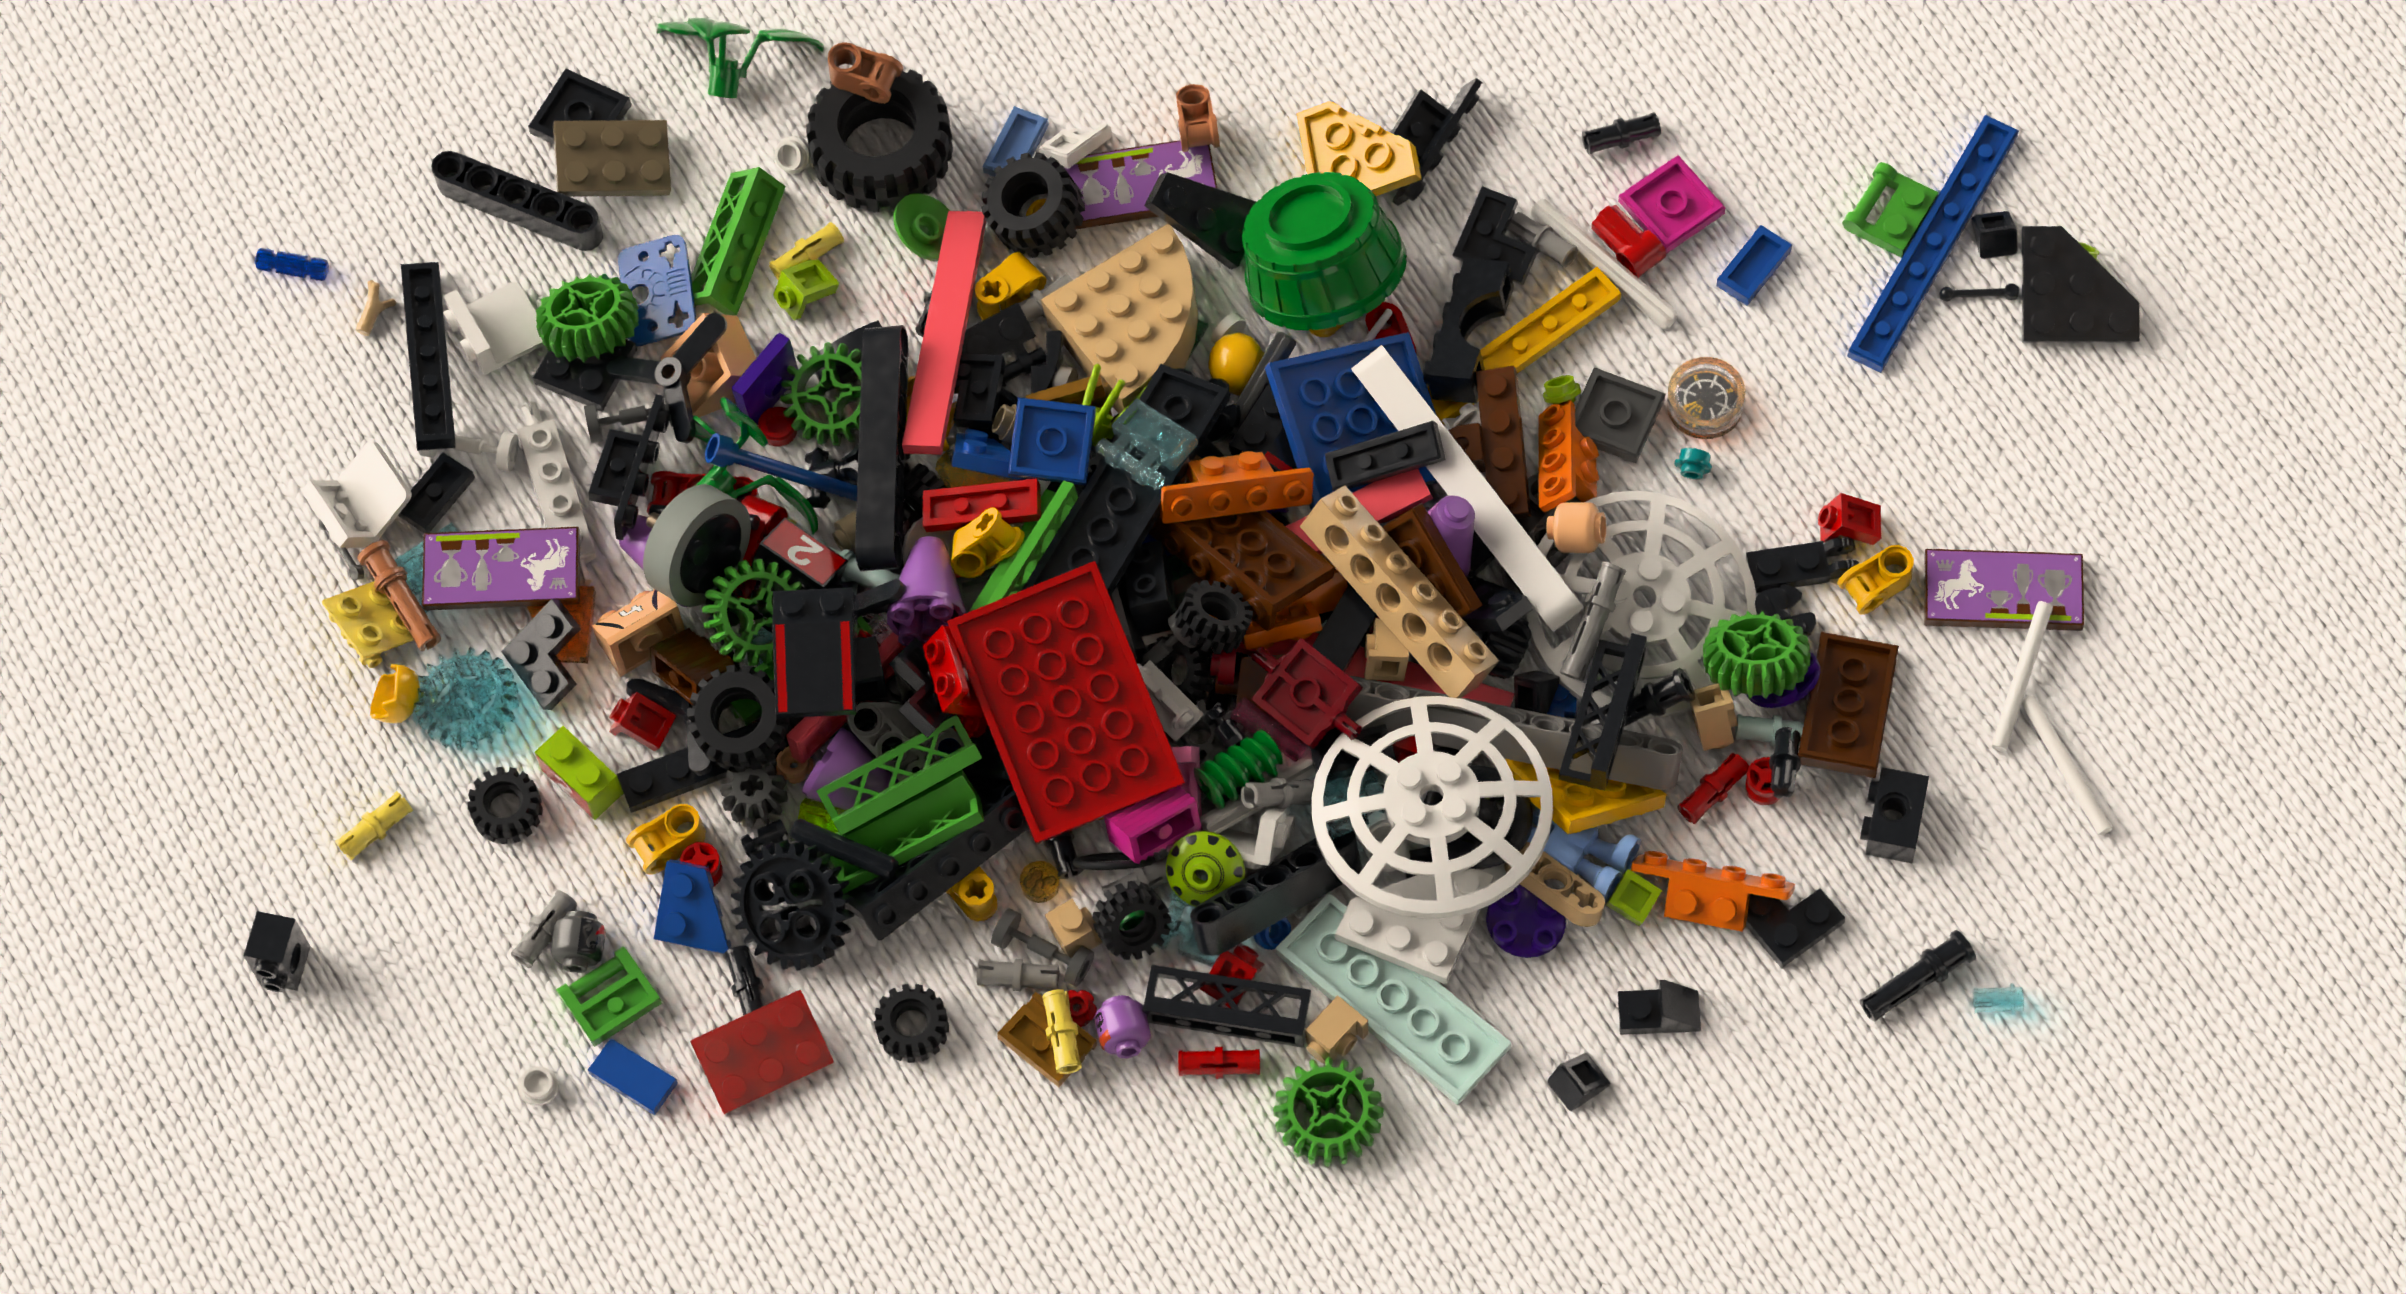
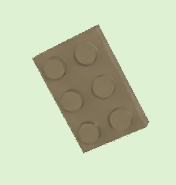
M667 120L554 121L553 134L557 192L569 197L670 196L671 177Z

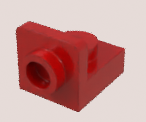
M1840 493L1825 505L1819 513L1820 540L1825 543L1841 535L1874 545L1882 539L1881 505Z
M635 692L626 700L621 698L615 705L609 717L614 721L609 732L615 736L622 732L651 750L657 751L660 749L677 715L640 693Z
M1240 943L1220 954L1209 974L1253 981L1265 964L1257 959L1259 954L1255 950ZM1204 985L1200 988L1201 991L1216 1000L1223 997L1215 986ZM1225 988V990L1228 993L1234 990L1230 988ZM1244 991L1243 993H1241L1233 999L1237 1006L1241 1002L1246 991Z

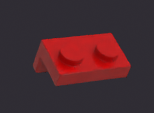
M941 626L923 645V649L942 713L982 717L984 713L949 626Z

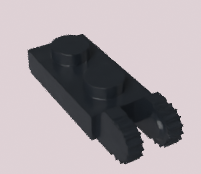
M1848 537L1831 539L1825 543L1819 541L1746 552L1745 557L1754 580L1756 593H1761L1775 587L1780 588L1782 584L1802 587L1829 583L1831 579L1840 578L1851 567L1859 564L1857 560L1848 559L1836 561L1828 565L1827 557L1844 555L1855 551L1854 539Z

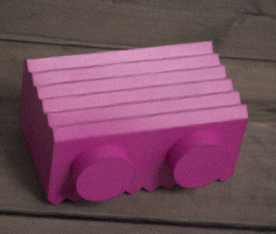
M1181 786L1104 816L1109 841L1137 864H1140L1142 859L1146 860L1148 855L1153 857L1154 853H1159L1161 848L1166 849L1168 844L1173 845L1174 841H1178L1181 837L1194 832V830H1199L1201 827L1196 800L1189 793H1186L1185 789L1182 790Z

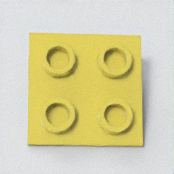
M375 581L329 597L321 602L329 613L330 621L335 622L340 628L341 636L347 640L348 646L356 650L362 665H368L369 668H374L382 662L380 656L382 652L414 641L386 594H381L375 589L373 585Z

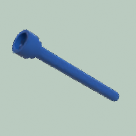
M718 433L713 434L707 444L705 460L709 464L723 468L726 465L732 466L735 463L857 502L856 485L739 449L738 444L733 443L731 437Z

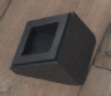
M2009 211L1971 216L1978 253L1982 259L2017 253V228Z
M1538 670L1514 675L1515 708L1547 714L1558 688L1560 677Z
M1587 1052L1559 1064L1548 1079L1549 1086L1569 1111L1579 1108L1611 1084Z

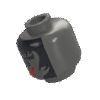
M585 911L567 912L565 917L557 920L554 925L551 944L552 957L557 962L563 964V969L568 972H586L587 967L597 965L603 958L606 935L605 927L597 921V916Z

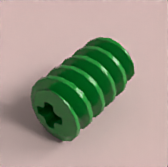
M1260 729L1254 733L1253 738L1246 737L1241 740L1240 746L1232 745L1227 748L1226 753L1220 752L1215 755L1213 761L1206 760L1201 763L1200 769L1194 767L1193 772L1204 796L1221 810L1225 808L1223 795H1226L1232 802L1237 801L1238 794L1236 788L1242 789L1246 783H1250L1249 780L1252 779L1254 783H1265L1263 772L1271 779L1277 778L1278 772L1275 765H1282L1283 758L1281 751L1271 736Z

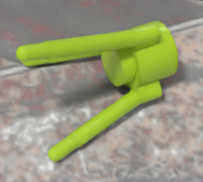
M1095 364L1082 405H1091L1101 370V365ZM1120 379L1102 408L1096 407L1092 439L1093 446L1101 447L1106 438L1112 440L1116 431L1126 421L1147 386L1111 423L1113 417L1109 412L1125 386L1124 380Z

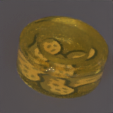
M1046 861L1031 862L1023 868L1020 874L1021 891L1032 902H1047L1053 899L1060 889L1058 871L1052 864Z

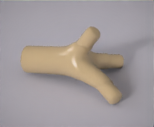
M373 280L367 283V302L355 329L356 332L364 336L370 335L374 323L382 311L396 305V301L393 298L380 302V285Z

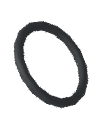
M1123 852L1098 853L1077 857L1073 860V865L1076 868L1085 870H1122L1150 866L1155 863L1156 858L1148 855L1146 860L1142 859L1140 864H1137Z

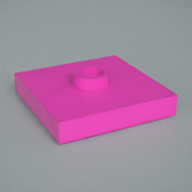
M1679 155L1628 188L1618 197V202L1644 231L1649 230L1659 238L1666 250V254L1723 216L1726 209Z

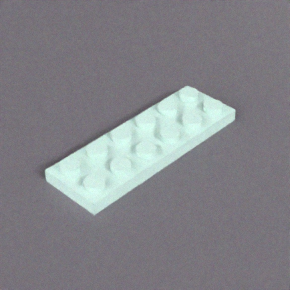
M1330 892L1327 893L1275 948L1276 955L1331 1001L1337 995L1368 1020V1031L1456 1105H1459L1511 1049V1042L1438 981L1335 940V933L1347 906Z

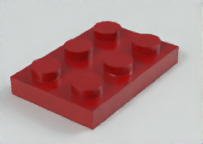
M801 989L690 1040L723 1114L835 1063Z

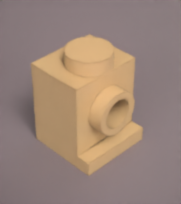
M1375 618L1373 633L1366 634L1364 652L1365 658H1367L1364 673L1365 680L1404 681L1409 659L1408 650L1380 618Z
M1719 683L1695 689V700L1690 702L1703 751L1725 748L1734 743L1731 727L1738 726L1729 690H1720Z
M1072 898L1044 914L1051 933L1065 955L1071 958L1081 946L1091 950L1103 943L1094 930L1093 924L1096 922L1093 920L1086 906L1079 909Z
M1337 995L1305 1029L1306 1044H1308L1306 1048L1321 1063H1325L1328 1057L1332 1058V1060L1338 1055L1344 1057L1356 1044L1358 1039L1356 1035L1362 1039L1368 1035V1020Z

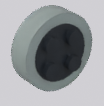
M701 484L681 492L666 506L660 515L655 512L651 513L646 520V525L652 528L649 534L643 557L645 578L653 589L683 606L693 607L705 603L707 599L705 596L706 591L717 589L713 579L720 576L727 580L724 569L732 566L738 570V563L745 556L751 532L750 516L746 507L738 500L715 487Z

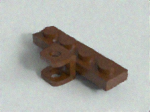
M1513 365L1476 371L1481 425L1479 422L1460 425L1448 431L1480 472H1486L1487 482L1516 519L1532 517L1517 370Z

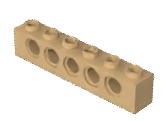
M1345 485L1318 501L1300 525V528L1448 697L1460 699L1476 689L1499 662L1496 656Z

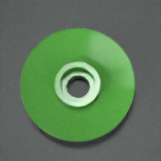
M919 193L907 195L896 205L893 220L896 232L904 245L914 254L923 259L938 262L947 214L950 210L942 202L929 195Z

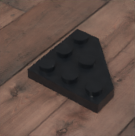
M2023 226L2021 228L2022 343L2140 341L2139 302L2062 226Z

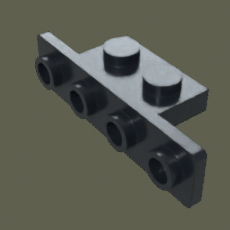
M1477 77L1460 89L1449 109L1420 89L1414 94L1392 129V134L1409 140L1416 147L1422 180L1427 172H1432L1443 159L1444 154L1441 152V149L1446 142L1450 143L1459 133L1462 127L1459 120L1464 113L1468 114L1478 102L1480 96L1477 94V91L1483 82ZM1420 180L1399 188L1392 202L1399 206L1409 199L1414 201L1421 194L1426 183Z
M655 395L642 436L609 429L588 492L589 501L618 507L614 518L615 537L617 540L624 541L628 528L634 529L639 510L636 503L638 497H644L647 492L649 474L646 473L649 464H656L660 449V443L657 440L660 432L666 433L669 425L670 411L665 410L663 395Z

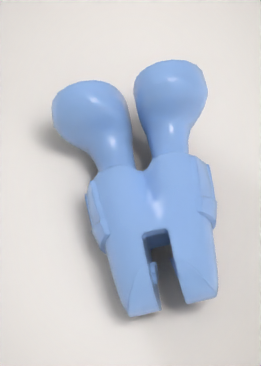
M1537 807L1533 811V823L1538 826L1540 809ZM1552 821L1550 835L1543 851L1576 875L1579 874L1603 895L1605 902H1607L1624 872L1631 869L1632 862L1639 851L1641 839L1628 834L1616 844L1609 843L1598 838L1597 827L1586 829L1579 833L1567 834ZM1532 827L1527 842L1531 843L1537 828ZM1591 854L1609 866L1600 867L1585 859L1584 856Z

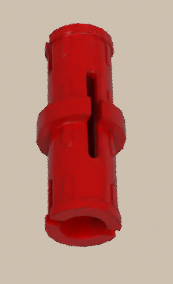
M1732 752L1711 774H1705L1699 780L1700 785L1677 805L1680 814L1688 822L1696 824L1717 802H1723L1728 797L1727 792L1747 774L1748 763L1739 754Z
M1223 1046L1215 1047V1051L1179 1050V1076L1215 1075V1079H1224V1075L1231 1074L1260 1075V1049L1223 1050Z

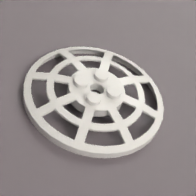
M1638 490L1622 491L1598 496L1584 502L1594 503L1597 507L1618 501H1650L1648 521H1623L1607 526L1605 542L1597 547L1609 563L1626 570L1614 600L1616 604L1614 613H1609L1602 634L1609 631L1613 636L1625 643H1629L1631 633L1646 636V647L1667 642L1677 660L1662 665L1642 666L1639 679L1664 678L1673 675L1675 669L1681 668L1686 672L1695 689L1716 684L1708 680L1698 662L1703 657L1705 638L1709 635L1710 628L1718 626L1719 620L1729 621L1732 614L1740 617L1745 616V614L1725 608L1723 583L1714 564L1715 562L1732 554L1744 582L1747 600L1746 612L1757 615L1754 580L1748 563L1736 542L1719 523L1705 512L1681 499L1665 494ZM1666 505L1697 518L1711 529L1721 541L1704 550L1687 534L1672 526L1665 525ZM1627 532H1647L1644 552H1633L1624 555L1611 540V537ZM1547 533L1538 545V548L1545 557L1554 540L1547 538ZM1662 535L1680 543L1694 556L1679 566L1666 557L1661 556ZM1574 553L1566 568L1565 575L1559 574L1573 593L1591 594L1597 579L1577 576L1578 570L1589 553ZM1703 569L1707 573L1711 584L1713 604L1691 599V590L1687 579ZM1638 590L1649 592L1654 600L1653 606L1649 608L1638 606L1633 599V593ZM1533 607V610L1524 615V618L1529 622L1528 626L1532 633L1530 640L1536 654L1550 674L1560 677L1559 684L1581 701L1586 684L1560 673L1580 623L1578 615H1575L1566 622L1572 636L1552 649L1546 639L1539 614ZM1688 615L1710 620V625L1704 637L1692 650L1679 632ZM1608 654L1604 655L1602 662L1603 666L1612 672L1620 670L1623 661ZM1599 691L1594 692L1592 695L1599 708L1611 703V696ZM1684 700L1666 709V713L1660 717H1654L1650 714L1642 719L1665 718L1691 710L1690 702L1688 703Z
M1422 696L1394 701L1374 709L1355 721L1358 725L1362 726V729L1380 718L1411 709L1413 724L1386 734L1372 746L1357 739L1350 740L1349 737L1342 733L1325 754L1316 774L1312 792V823L1317 844L1328 866L1343 884L1362 899L1381 909L1417 918H1448L1471 913L1495 903L1513 891L1530 874L1540 859L1550 835L1553 818L1552 787L1547 768L1535 746L1506 717L1486 706L1464 699L1445 696ZM1427 707L1460 709L1485 717L1490 722L1476 734L1469 729L1454 724L1429 722ZM1350 726L1348 727V729H1350L1354 734L1357 733ZM1504 730L1510 733L1526 751L1535 768L1538 781H1514L1513 774L1506 760L1496 747L1491 744ZM1431 733L1451 735L1468 743L1455 756L1444 752H1437L1433 750ZM1415 736L1417 754L1405 758L1400 763L1382 753L1384 749L1395 742ZM1343 750L1359 758L1360 760L1357 762L1350 777L1347 801L1324 807L1323 795L1327 776L1338 753ZM1481 752L1485 753L1495 765L1502 781L1478 782L1474 772L1469 767L1470 763ZM1370 765L1388 775L1382 794L1359 798L1361 783ZM1428 791H1436L1443 796L1442 801L1433 806L1424 804L1420 798ZM1504 797L1502 815L1494 830L1477 817L1480 809V798ZM1516 797H1540L1541 809L1538 826L1529 847L1522 855L1504 839L1514 820L1517 805ZM1385 810L1386 817L1393 829L1382 843L1378 842L1368 830L1362 814ZM1350 817L1351 825L1358 839L1373 854L1359 875L1348 866L1336 850L1328 833L1326 823ZM1467 831L1483 842L1468 854L1452 860L1448 858L1447 843L1458 839ZM1405 839L1417 844L1430 845L1432 862L1410 860L1395 854V852ZM1493 852L1512 867L1504 876L1487 887L1468 895L1453 897L1451 874L1475 866ZM1386 864L1408 874L1434 876L1437 900L1402 897L1384 891L1373 885Z

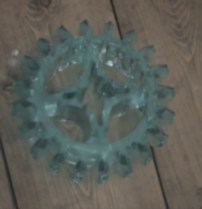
M471 646L466 655L461 656L460 651L454 648L453 657L450 659H446L444 655L439 653L438 660L440 664L438 666L427 663L426 671L429 676H418L421 687L418 688L420 698L418 702L413 704V711L419 717L418 723L420 728L427 730L428 737L431 740L435 741L440 738L441 745L446 749L455 742L457 750L461 752L466 743L470 742L473 749L478 751L480 740L486 739V742L493 745L494 738L492 734L496 731L499 734L505 735L506 727L503 722H514L515 715L512 710L519 708V701L515 696L518 694L519 688L517 683L513 681L514 675L511 669L504 668V662L499 657L492 660L490 652L486 649L477 657L475 649ZM476 676L473 679H465L463 677ZM450 684L449 691L440 698L441 702L437 703L440 693ZM459 690H462L465 697L468 696L473 708H470L467 701L464 702ZM495 695L492 705L482 715L484 705L492 700L491 696ZM458 719H467V720H469V721H467V722H454L455 720H458Z

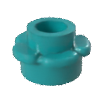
M1684 448L1680 450L1679 459L1674 461V465L1680 468V474L1683 477L1695 480L1702 479L1704 474L1711 472V455L1701 449Z

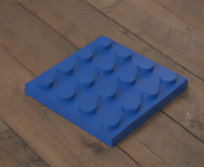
M1409 332L1268 363L1265 367L1297 469L1309 467L1314 473L1312 503L1309 504L1311 511L1321 498L1334 492L1325 453L1398 431L1351 369L1382 345L1436 414L1427 385L1423 380V373ZM1426 466L1418 468L1426 485L1438 483ZM1371 483L1358 486L1349 490L1351 491V493H1353Z

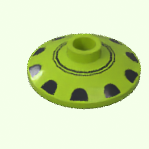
M1197 831L1183 836L1173 845L1166 860V875L1175 894L1187 904L1196 907L1245 878V865L1239 850L1227 838L1214 832ZM1196 870H1204L1208 874V879L1202 880L1198 878Z

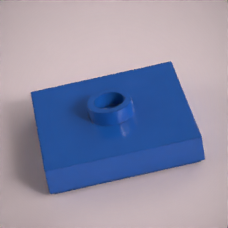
M1018 397L1008 476L1026 479L1037 478L1038 480L1060 483L1065 480L1076 485L1086 486L1096 407Z

